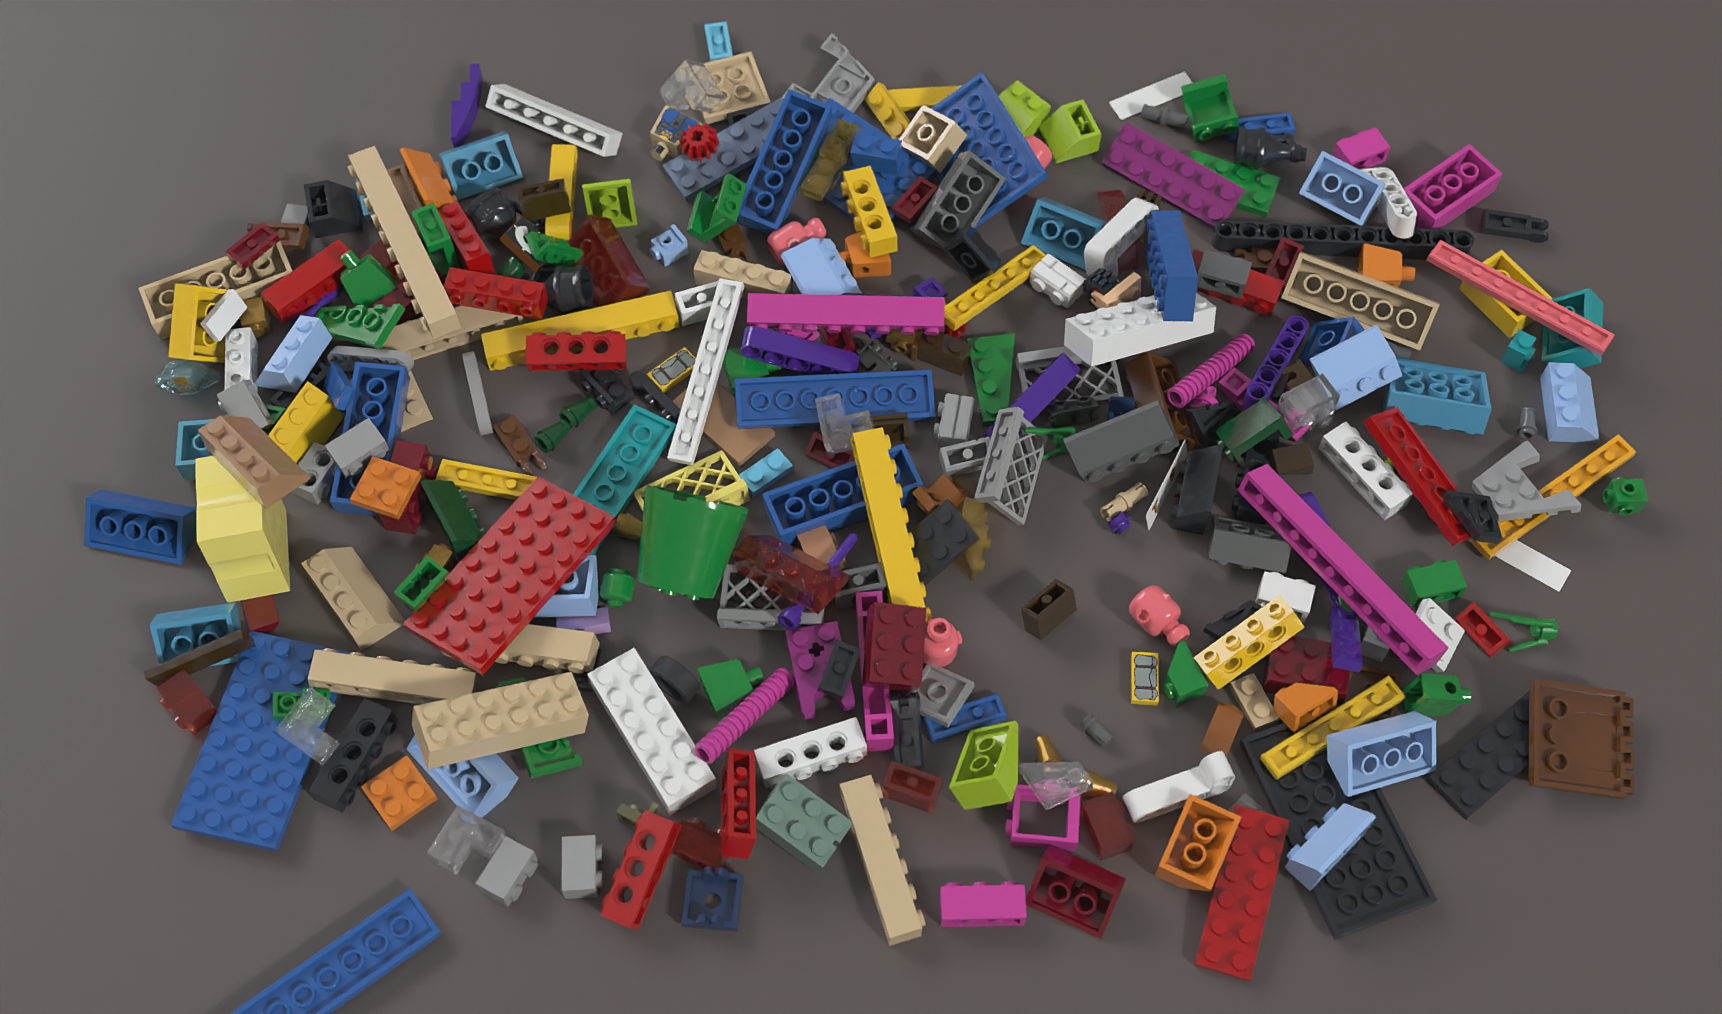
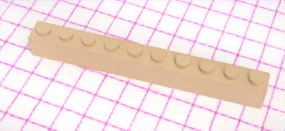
M372 146L348 155L351 163L350 166H347L353 180L358 179V182H355L360 196L364 194L366 198H363V202L367 211H373L374 213L370 216L375 228L380 227L382 230L378 233L383 245L388 244L390 247L386 250L391 262L397 261L398 265L394 267L399 278H405L406 280L403 286L408 297L411 295L414 297L411 303L416 314L421 313L423 316L419 320L424 331H430L433 339L461 329L450 299L376 147Z

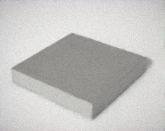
M926 664L923 668L922 687L914 691L920 695V715L926 716L948 728L974 689V682L943 667Z

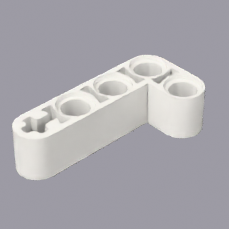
M1384 167L1360 169L1364 173L1386 183L1376 206L1392 234L1398 238L1411 237L1414 233L1417 212L1394 172Z
M1133 198L1088 242L1084 250L1086 274L1088 277L1100 268L1106 269V272L1109 270L1112 272V276L1115 275L1117 277V259L1146 231V220L1151 218V210H1159L1157 205L1139 198Z
M1217 751L1204 757L1198 767L1131 790L1123 796V800L1133 822L1140 823L1184 807L1189 794L1204 800L1230 788L1235 775L1224 752Z

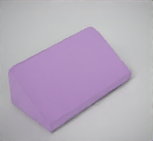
M608 607L598 608L596 616L556 617L557 628L594 632L595 634L611 632Z

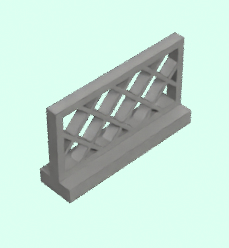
M1066 346L1017 353L1015 366L1019 373L1022 392L1032 384V382L1026 379L1025 372L1035 371L1041 375L1044 372L1041 369H1047L1064 352L1075 364H1083L1089 368L1083 377L1078 374L1074 377L1079 381L1074 390L1067 386L1062 389L1070 394L1066 402L1075 401L1078 397H1082L1076 393L1082 384L1094 391L1090 397H1093L1097 403L1109 401L1111 396L1124 397L1116 360L1110 361L1111 368L1106 374L1095 366L1091 367ZM1091 371L1103 378L1097 387L1086 380ZM1107 380L1115 385L1116 393L1107 394L1100 388ZM1054 398L1051 402L1053 403V402L1059 401V400H1057L1056 398Z
M1012 407L998 411L974 499L980 503H989L1020 526L1025 524L1048 437L1045 434L1024 433L1025 428L1036 427L1023 417L1024 411L1021 408ZM1020 427L1023 434L1021 437L1018 435ZM1031 436L1038 439L1036 449H1034ZM1020 441H1025L1028 453H1023ZM1014 449L1017 456L1015 459L1012 457ZM1027 457H1029L1031 463L1030 471H1028L1025 460ZM1017 462L1019 463V467L1022 474L1019 476L1017 475L1014 464ZM1008 471L1011 478L1009 481L1006 480ZM1021 479H1023L1025 485L1024 493H1022L1019 482ZM1011 484L1013 485L1014 493L1016 496L1014 498H1011V494L1008 487ZM1001 494H1003L1004 503L1000 502ZM1016 501L1019 507L1018 515L1016 514L1013 503Z
M727 564L723 574L720 609H718L717 613L720 628L788 631L789 629L785 628L778 620V616L783 610L776 604L786 596L795 604L797 600L791 592L800 584L807 589L808 585L804 581L813 573L819 574L822 568ZM730 572H741L746 577L736 586L729 581ZM760 573H766L771 580L760 588L753 579ZM786 574H790L797 581L786 589L779 579ZM827 580L818 590V592L820 591V596L818 597L817 594L814 596L815 600L819 603L818 611H807L804 608L801 612V622L795 629L824 624ZM750 582L757 591L746 599L739 590ZM776 583L783 592L772 600L765 591ZM735 593L743 601L736 608H726L727 600ZM762 595L769 604L762 609H755L750 603Z

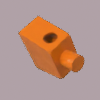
M861 232L845 238V251L839 252V255L845 261L846 266L849 265L853 277L891 275V258L889 253L870 258L867 249H863L861 246Z
M1363 244L1358 259V273L1398 288L1402 280L1412 282L1414 280L1415 267L1402 266V254L1398 251Z

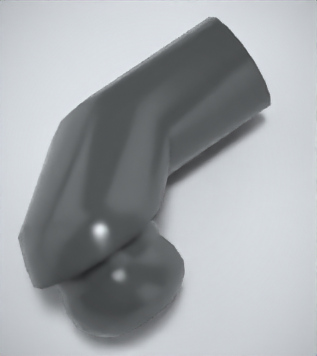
M1387 341L1397 358L1410 359V347L1398 346Z

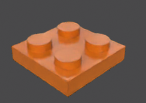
M372 457L350 501L354 505L399 520L421 478V474L419 471Z
M407 755L361 786L391 831L438 800L435 793Z

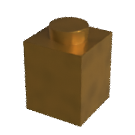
M262 297L243 300L247 309L240 316L242 328L251 327L255 338L272 333L268 309L265 307Z

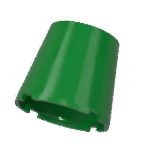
M646 485L637 580L667 595L676 596L677 593L693 600H699L700 597L714 598L749 509L724 501H719V504L707 502V497Z

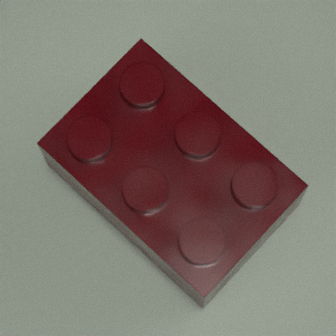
M397 440L390 462L419 471L421 478L399 520L381 513L378 514L386 530L416 535L418 526H421L424 520V506L428 504L420 482L423 480H435L438 471L437 467L434 466L433 456L430 455L427 445Z
M874 602L867 608L862 686L914 692L922 687L926 608Z
M1293 635L1266 655L1262 688L1264 692L1276 694L1280 689L1288 688L1294 683L1335 687L1338 690L1337 704L1341 706L1348 694L1350 670L1333 667L1331 642Z

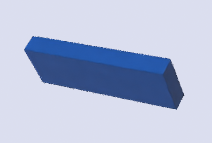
M1291 113L1239 118V127L1246 128V130L1264 127L1271 135H1285L1286 133L1295 135L1296 132ZM1237 131L1226 135L1228 143H1235Z
M331 362L324 386L335 407L345 411L353 392V387L341 365Z
M998 693L964 703L948 728L923 716L931 743L1007 720V714Z

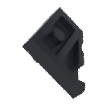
M1449 490L1442 496L1443 500L1475 541L1498 544L1503 539L1490 496Z

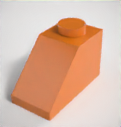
M1294 683L1288 688L1280 689L1276 693L1273 712L1293 732H1296L1336 708L1338 690L1335 687Z

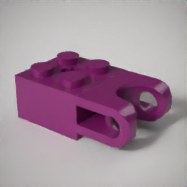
M837 621L785 631L787 650L804 720L815 718V703L823 696H830L817 691L835 641L842 642ZM851 680L848 683L843 699L834 697L838 700L843 712L855 710V698Z

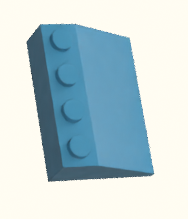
M1396 357L1402 376L1384 385L1383 412L1398 407L1406 419L1416 425L1437 426L1443 430H1460L1467 434H1484L1492 410L1485 372Z

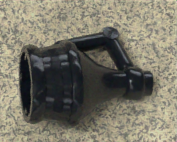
M1239 127L1235 140L1233 164H1244L1253 167L1254 170H1259L1280 160H1289L1292 163L1305 162L1307 148L1296 144L1293 134L1271 135L1264 127L1248 130Z
M497 187L491 188L479 195L464 211L467 218L472 221L479 236L498 239L517 221L516 212L523 216L519 202L510 201L504 197L502 191ZM545 218L530 221L539 232L545 229Z
M580 264L576 267L542 265L536 272L532 273L529 281L539 282L544 275H550L543 282L548 296L547 303L560 309L563 313H569L579 306L587 307L593 301V279L588 266L585 264Z

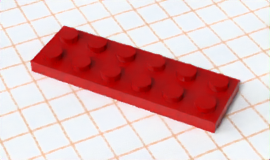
M1396 407L1371 416L1363 422L1368 428L1370 435L1376 439L1383 449L1385 456L1391 460L1399 475L1412 489L1414 496L1425 507L1429 517L1435 521L1443 532L1444 538L1452 546L1471 539L1472 536L1442 497L1447 490L1460 491L1401 410Z
M1236 804L1233 813L1241 816V819L1216 877L1194 965L1250 982L1290 820Z

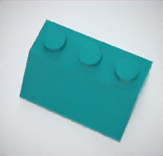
M1590 288L1552 299L1557 304L1603 328V302ZM1543 325L1541 361L1544 364L1549 362L1574 363L1581 369L1602 362V356Z

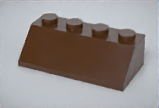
M1149 351L1124 365L1127 372L1126 379L1131 385L1132 397L1137 409L1158 400L1172 421L1180 446L1175 447L1169 453L1179 452L1185 439L1187 450L1202 447L1200 438L1186 413V410L1190 408L1189 403L1182 408H1178L1171 404L1167 396L1168 390L1181 381L1176 363Z

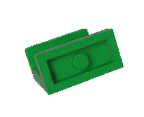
M1226 74L1181 86L1183 102L1189 115L1188 120L1195 142L1206 141L1213 137L1224 134L1228 135L1238 131L1239 119L1231 99Z
M728 173L724 177L720 193L715 197L710 196L704 191L699 192L695 199L686 232L706 243L735 224L747 184Z
M432 203L411 211L424 241L422 244L432 265L444 275V278L447 277L450 267L460 269L452 240L435 204Z

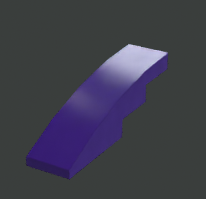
M479 63L470 64V82H461L460 100L451 101V140L454 148L463 146L477 116L483 81Z

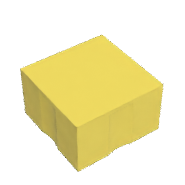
M214 456L195 459L197 543L208 565L211 567L227 603L290 591L287 514L282 499L265 509Z

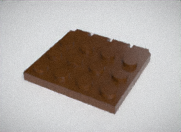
M1536 678L1530 680L1529 786L1615 799L1626 798V795H1634V775L1626 774V771L1634 770V748L1626 747V744H1634V722L1626 721V718L1634 717L1633 698L1625 697L1624 691Z

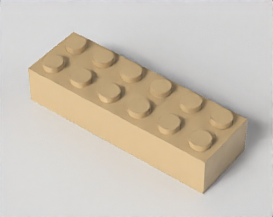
M279 241L245 270L240 268L228 256L138 289L151 324L162 341L170 338L175 283L226 290L233 289L242 300L262 297L261 292L291 273L292 268Z
M1304 252L1299 253L1282 298L1335 319L1355 317L1365 330L1377 325L1384 337L1417 350H1421L1440 305L1436 301Z
M568 672L414 706L412 727L428 770L585 733L589 714L573 674Z

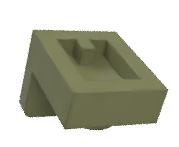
M653 802L648 811L662 817L659 804ZM622 803L616 813L620 822L635 829L636 821L640 815H643L644 811L638 806L631 804L629 807Z

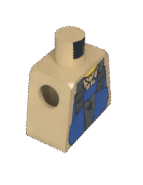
M666 105L650 132L651 144L654 147L650 152L652 157L661 161L666 154L673 158L681 155L682 148L680 147L679 139L682 138V131H688V125L695 127L698 121Z

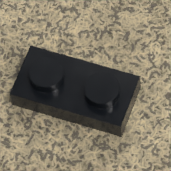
M836 640L817 691L842 700L861 649Z

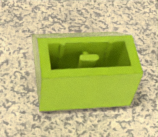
M1084 99L1062 105L1039 126V130L1051 150L1056 163L1099 151L1101 132Z

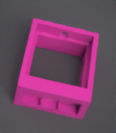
M1017 785L1012 801L1007 802V810H1012L1011 819H1006L1005 836H1010V845L1047 849L1049 845H1052L1063 851L1075 852L1078 845L1081 790ZM1020 801L1067 805L1065 838L1018 833Z

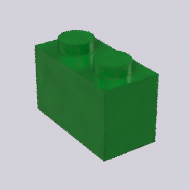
M1439 560L1426 567L1421 565L1413 566L1407 570L1401 581L1410 605L1419 608L1423 599L1430 598L1436 604L1459 599L1467 588L1456 560L1448 562L1446 560Z

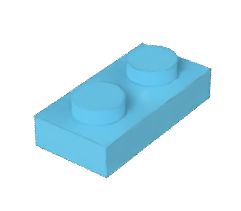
M727 22L704 24L710 62L733 56Z
M776 449L739 474V477L744 479L748 485L749 493L752 497H755L793 471V465L779 449Z

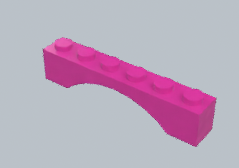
M882 591L856 593L858 643L861 649L859 653L861 684L863 680L867 608L874 602L883 603ZM862 686L867 752L893 750L894 735L889 689Z

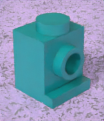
M1518 329L1500 362L1522 373L1536 350L1532 347L1536 338Z

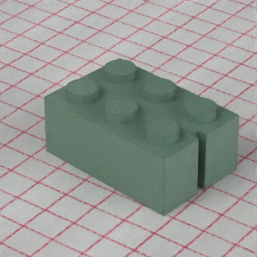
M788 774L778 781L756 813V829L814 872L824 867L837 848L836 845L841 842L853 824L852 821Z

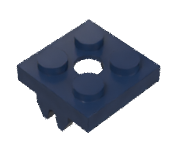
M708 866L703 868V870L688 869L681 920L682 927L738 931L743 874L728 873L727 870L720 867L718 870H713ZM710 894H717L721 898V904L716 909H709L705 905V899Z

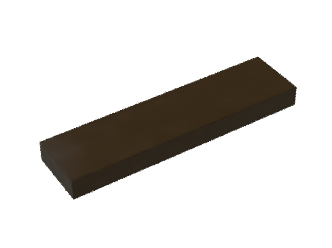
M237 630L144 671L145 679L158 688L255 647L254 639L244 631Z

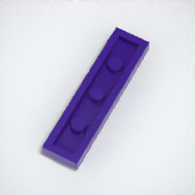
M1332 606L1329 618L1333 667L1360 672L1362 653L1358 614L1355 611H1347L1342 607Z

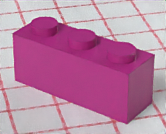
M1006 881L1001 883V885L976 882L973 886H962L961 883L952 882L940 887L941 927L1025 925L1027 918L1025 885H1018L1014 881Z

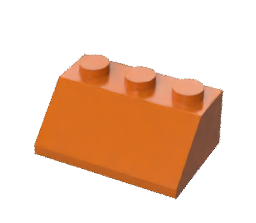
M408 148L399 149L407 175L422 207L434 203L436 208L439 209L446 204L458 202L456 196H451L449 193L452 189L447 178L442 179L441 177L443 171L438 161L434 162L429 153Z
M1189 794L1155 876L1180 888L1211 891L1241 816Z

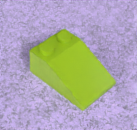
M1018 80L999 95V98L1024 137L1028 135L1033 136L1040 131L1039 126L1050 116L1051 105Z
M630 179L582 185L591 231L637 225Z
M1012 721L970 730L949 788L964 810L1011 802L1018 783V723Z

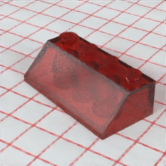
M590 214L567 243L570 247L583 251V256L574 266L576 267L580 264L588 266L593 279V300L597 307L644 297L651 287L612 220Z
M748 535L732 552L738 573L816 614L823 610L850 579V575L771 535Z

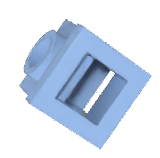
M675 224L671 225L668 231L651 240L652 247L650 252L656 261L660 260L665 267L689 254L687 239Z

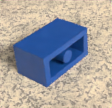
M856 133L851 149L853 167L871 166L872 171L898 175L903 158L902 140Z

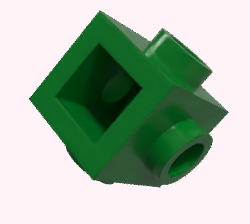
M1626 477L1612 479L1603 492V501L1607 504L1609 513H1619L1620 515L1640 513L1648 502L1643 479H1628Z

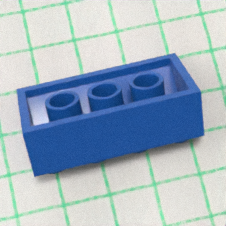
M101 489L86 497L84 546L181 565L184 563L196 533L197 508Z

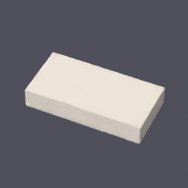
M228 289L200 324L213 341L220 342L247 309V306L235 290Z

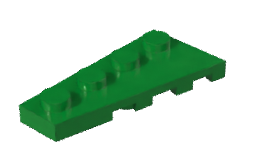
M383 304L375 305L374 308L358 305L353 309H348L346 306L321 307L315 317L321 319L332 337L381 349L405 311V308L401 304H393L392 307H385Z
M1015 333L967 339V343H971L970 364L983 427L991 426L996 421L1000 409L1009 408Z
M521 677L497 683V688L526 682V680ZM566 737L519 748L530 779L582 766L583 760L578 753H574Z

